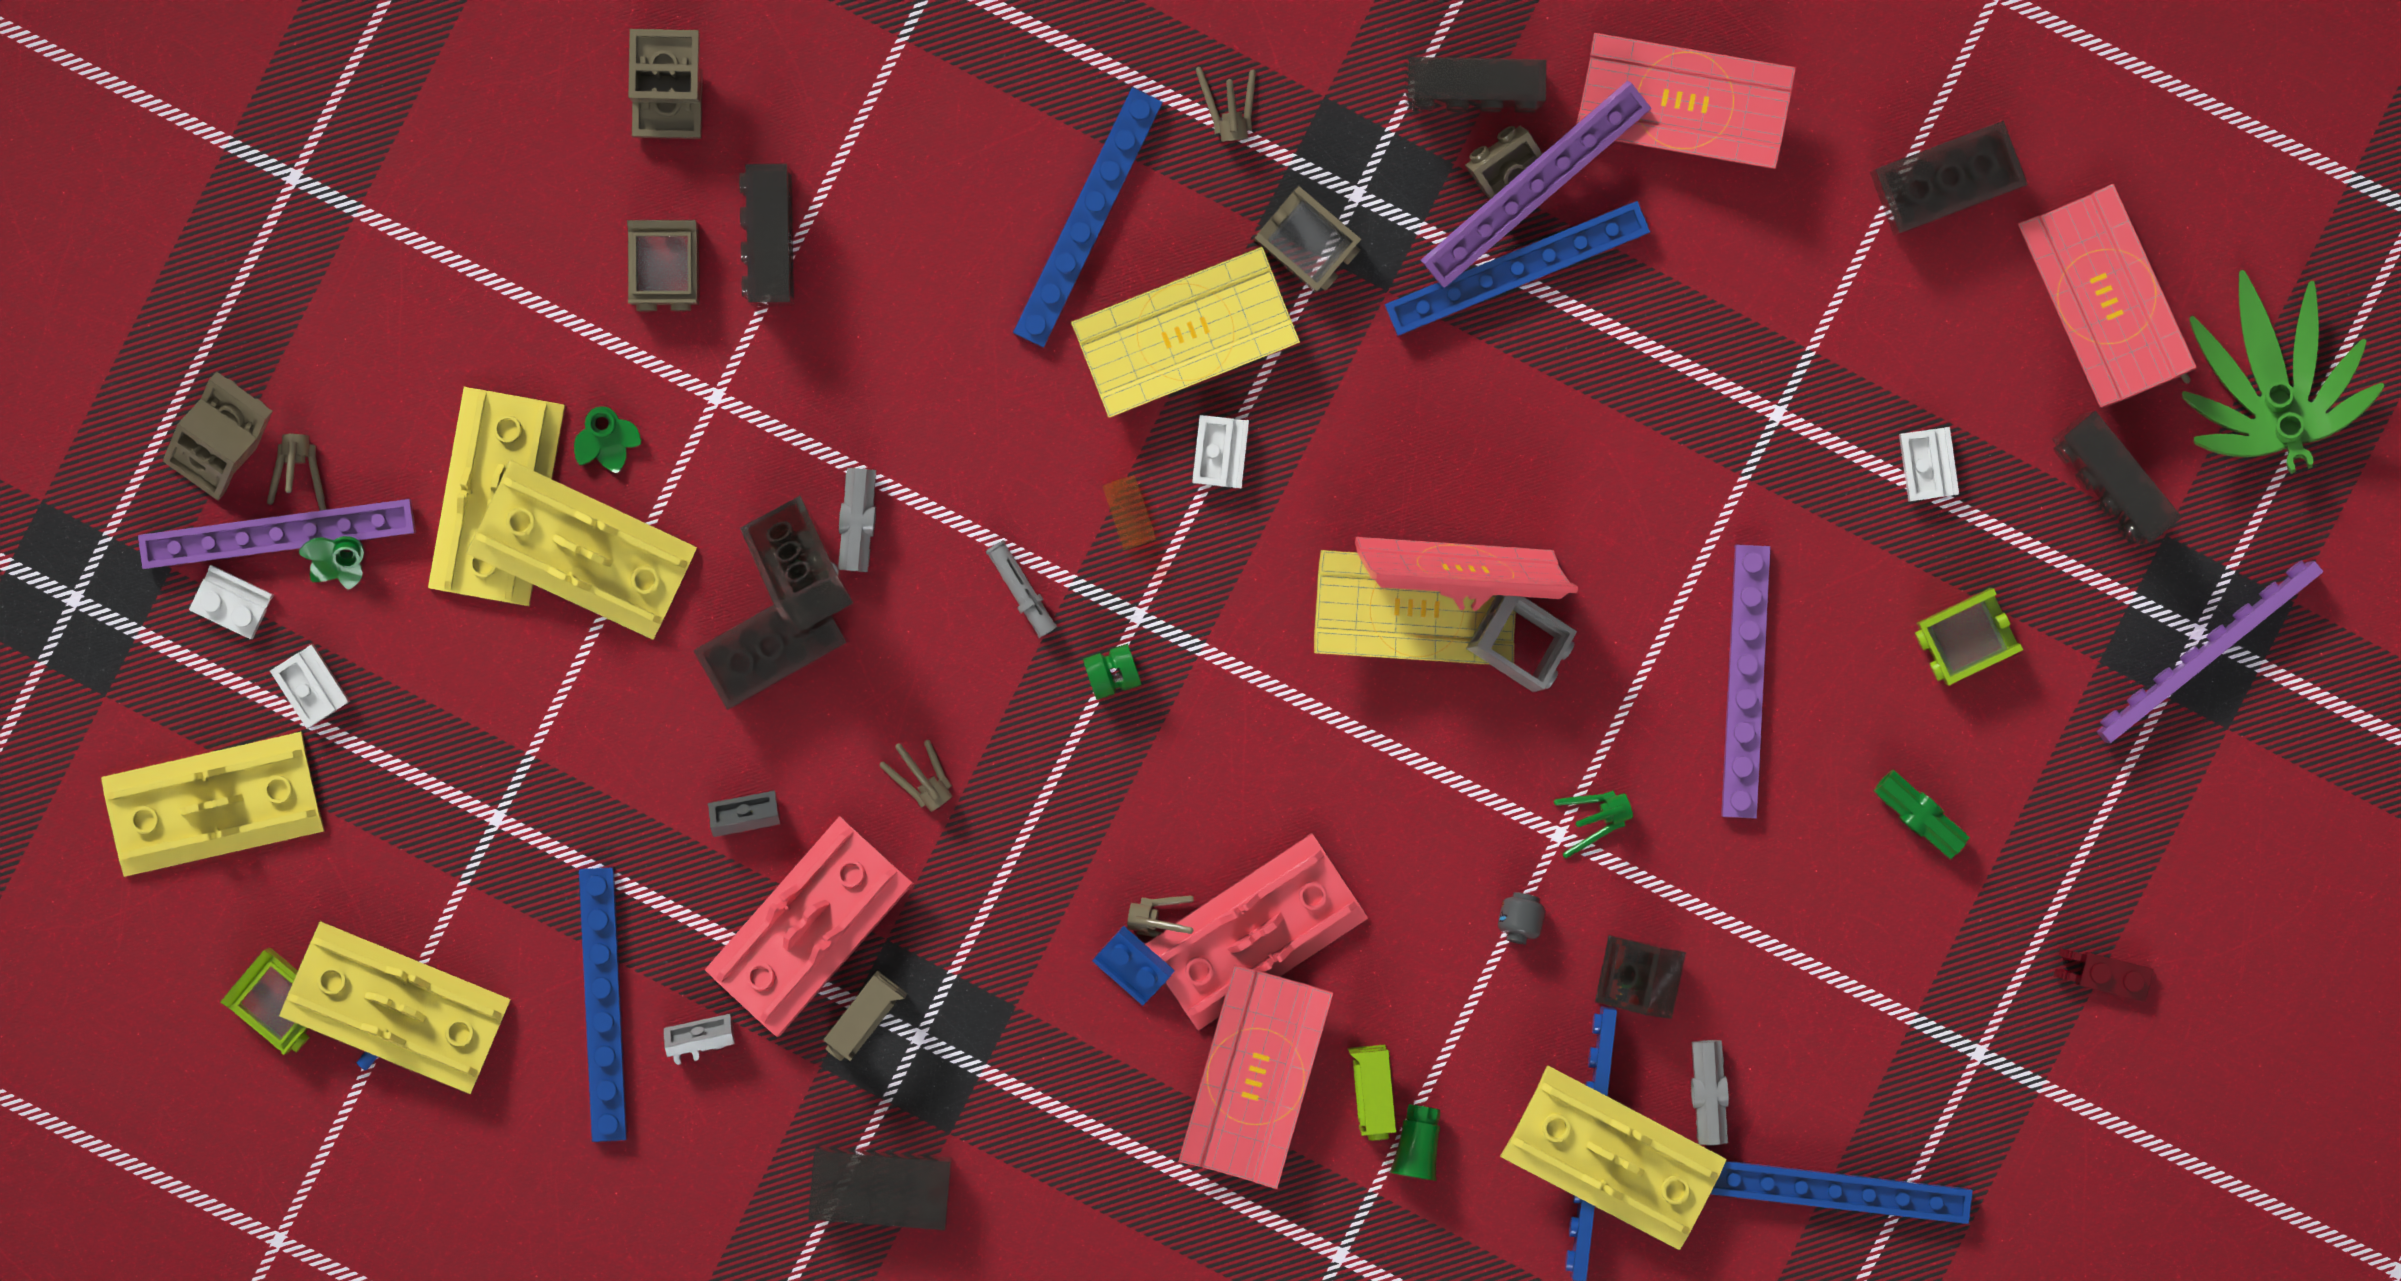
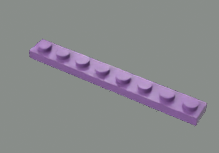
M1627 80L1420 261L1438 283L1445 288L1652 108L1634 85Z
M405 499L138 535L142 569L300 549L307 541L320 537L335 540L339 537L350 536L360 541L416 533L412 500Z
M1735 545L1722 817L1757 818L1770 546Z
M2301 560L2293 565L2286 572L2288 575L2287 579L2279 585L2273 582L2259 593L2262 599L2253 606L2247 603L2233 614L2236 620L2226 628L2222 624L2212 630L2206 636L2209 640L2200 649L2194 646L2180 657L2182 661L2180 665L2173 670L2170 667L2164 669L2153 679L2156 683L2146 692L2143 688L2138 690L2127 699L2129 706L2120 713L2114 710L2100 721L2103 727L2096 731L2104 742L2112 743L2322 574L2323 570L2315 561L2304 563Z

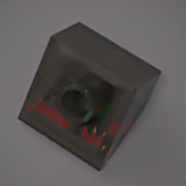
M1609 935L1595 1002L1648 1016L1672 1019L1686 952Z

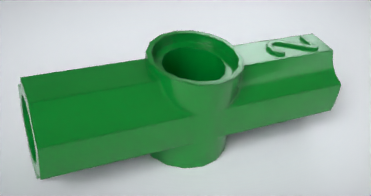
M1891 770L1873 790L1880 799L1900 815L1899 818L1920 837L1924 836L1947 858L1952 859L1969 840L1970 837L1943 814L1944 811L1939 805L1923 792L1919 793L1896 771Z

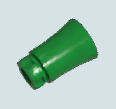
M1409 1104L1407 1120H1403L1400 1141L1389 1173L1436 1181V1158L1440 1126L1437 1124L1440 1119V1109Z

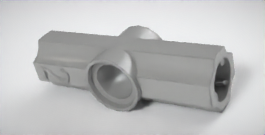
M847 468L844 489L845 497L844 503L841 504L839 518L841 543L838 570L868 572L871 537L874 536L876 519L874 495L877 470Z
M1721 1040L1692 1042L1694 1078L1691 1079V1096L1693 1108L1696 1109L1699 1145L1728 1143L1726 1107L1729 1104L1727 1078L1724 1076Z

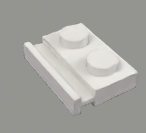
M1200 415L1192 483L1242 488L1249 420Z
M1950 427L1899 434L1908 502L1958 495L1959 488Z
M210 565L189 610L246 638L253 639L274 594Z
M311 644L303 651L270 670L306 729L350 702L314 644Z

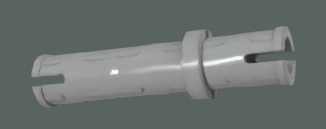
M1002 540L985 552L989 555L1002 579L1018 602L1019 607L1017 609L1020 614L1024 612L1036 631L1038 638H1041L1058 626L1053 622L1042 604L1043 597L1041 594L1037 595L1022 569L1006 546V542Z

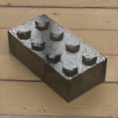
M1408 57L1405 64V105H1412V111L1421 112L1433 111L1434 106H1446L1447 112H1467L1469 106L1480 107V112L1500 113L1503 107H1515L1514 113H1535V110L1541 108L1546 101L1547 60Z
M2004 120L1870 172L1894 236L2028 185Z
M745 164L746 173H740L739 176L740 193L746 196V207L740 208L741 228L747 230V242H741V261L748 267V276H742V297L748 299V303L752 306H794L792 169L788 164Z
M2096 411L2083 413L2052 438L2053 442L2057 445L2053 448L2057 456L2065 464L2070 462L2078 471L2075 474L2076 479L2086 490L2092 488L2100 498L2096 501L2100 509L2108 517L2112 514L2121 524L2118 527L2119 532L2129 543L2135 541L2136 544H2150L2182 518Z
M801 496L740 527L773 604L792 636L853 604L817 523Z
M811 583L693 651L727 710H730L849 641L816 583Z
M816 1147L813 1157L809 1219L945 1230L948 1217L952 1158Z

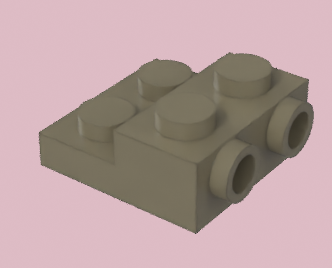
M1510 126L1502 130L1497 136L1498 142L1489 148L1481 146L1474 150L1469 156L1471 161L1465 165L1481 191L1489 200L1542 155L1530 133L1521 126L1517 128Z

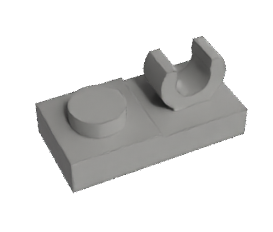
M730 1014L664 1028L667 1057L673 1056L674 1062L677 1065L681 1064V1054L690 1052L693 1054L694 1061L699 1060V1050L721 1049L735 1044L734 1028Z

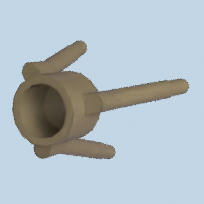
M1197 67L1196 73L1214 123L1215 134L1221 135V142L1248 139L1247 131L1252 130L1251 115L1256 71L1252 69L1249 72L1244 118L1242 117V112H1236L1233 80L1228 79L1226 81L1229 113L1222 114L1221 121L1204 72L1201 67Z
M282 434V444H278V456L267 499L269 505L274 503L284 462L287 463L285 491L290 493L292 492L295 464L305 463V457H308L319 510H326L316 461V445H309V435Z
M926 740L924 745L938 781L934 776L927 779L903 746L899 743L896 744V750L920 781L921 785L918 787V790L921 793L885 762H881L880 767L913 796L921 808L926 805L929 811L932 812L953 797L948 790L952 785L943 772L930 740Z
M1177 896L1158 899L1142 897L1140 904L1131 903L1127 928L1128 930L1137 931L1138 935L1150 936L1152 938L1161 933L1156 931V928L1192 934L1194 931L1192 927L1159 921V911L1152 908L1155 906L1190 903L1194 901V897Z

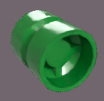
M1128 643L1110 649L1108 656L1098 653L1083 658L1096 700L1114 695L1116 688L1119 687L1126 691L1142 685ZM1120 668L1121 671L1112 675L1110 669Z

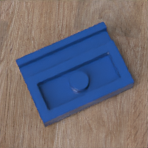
M1125 926L1114 935L1092 960L1141 1005H1144L1175 971Z

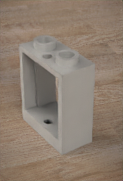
M1496 595L1466 649L1530 691L1536 692L1545 688L1548 689L1554 683L1558 676L1556 668L1561 659H1566L1574 647L1572 640L1577 631L1525 597ZM1512 611H1515L1554 637L1533 676L1491 649Z

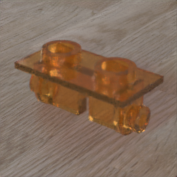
M1135 475L1103 485L1123 549L1127 550L1156 540Z

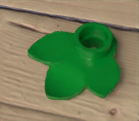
M604 406L596 407L587 414L585 429L575 438V458L579 465H584L597 457L598 461L605 468L618 473L626 461V447L631 448L641 445L640 433L632 422L619 419L612 409ZM601 417L607 418L609 422L605 430H599L596 425L597 420Z
M350 536L339 537L335 540L322 537L314 538L303 544L299 550V554L302 557L312 560L310 566L311 582H323L338 578L345 588L351 589L362 578L363 570L360 562L364 557V547L356 538Z

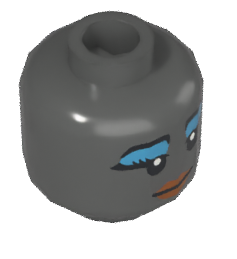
M1514 892L1513 897L1503 900L1498 919V928L1507 934V941L1526 945L1527 939H1536L1540 936L1546 913L1544 906L1539 903L1540 898Z

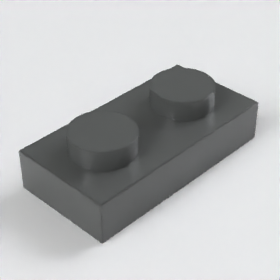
M775 791L708 803L710 828L713 837L780 824L778 799Z

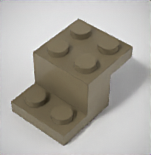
M630 29L628 98L633 102L632 137L702 138L703 70L699 67V30Z
M216 371L208 380L201 399L177 424L163 462L219 500L226 493L233 474L257 449L273 411L266 407L262 401L253 398L239 388L235 382L225 378Z

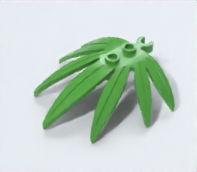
M2241 270L2239 272L2241 328L2248 361L2262 396L2259 397L2245 374L2223 346L2194 316H2191L2189 322L2192 331L2210 367L2232 396L2255 416V419H2250L2221 403L2183 391L2182 398L2198 413L2226 429L2248 435H2201L2194 437V443L2206 450L2233 457H2258L2287 449L2286 467L2291 474L2295 473L2296 468L2293 461L2297 458L2304 459L2308 469L2313 466V456L2307 449L2303 448L2302 444L2326 438L2351 424L2379 397L2384 389V383L2373 385L2354 394L2333 408L2329 413H2326L2343 394L2359 366L2366 346V340L2362 339L2334 368L2318 392L2315 400L2309 402L2308 398L2316 368L2319 337L2315 282L2310 281L2308 283L2299 314L2293 352V387H2291L2281 349L2270 319L2248 275L2244 270Z

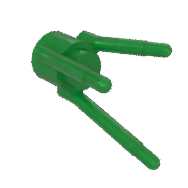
M1614 791L1598 795L1567 797L1554 800V805L1556 806L1605 802L1599 805L1600 813L1578 820L1575 824L1577 827H1582L1600 820H1604L1606 824L1610 823L1563 853L1564 858L1579 852L1613 830L1624 827V821L1633 818L1631 805L1625 793L1615 795Z

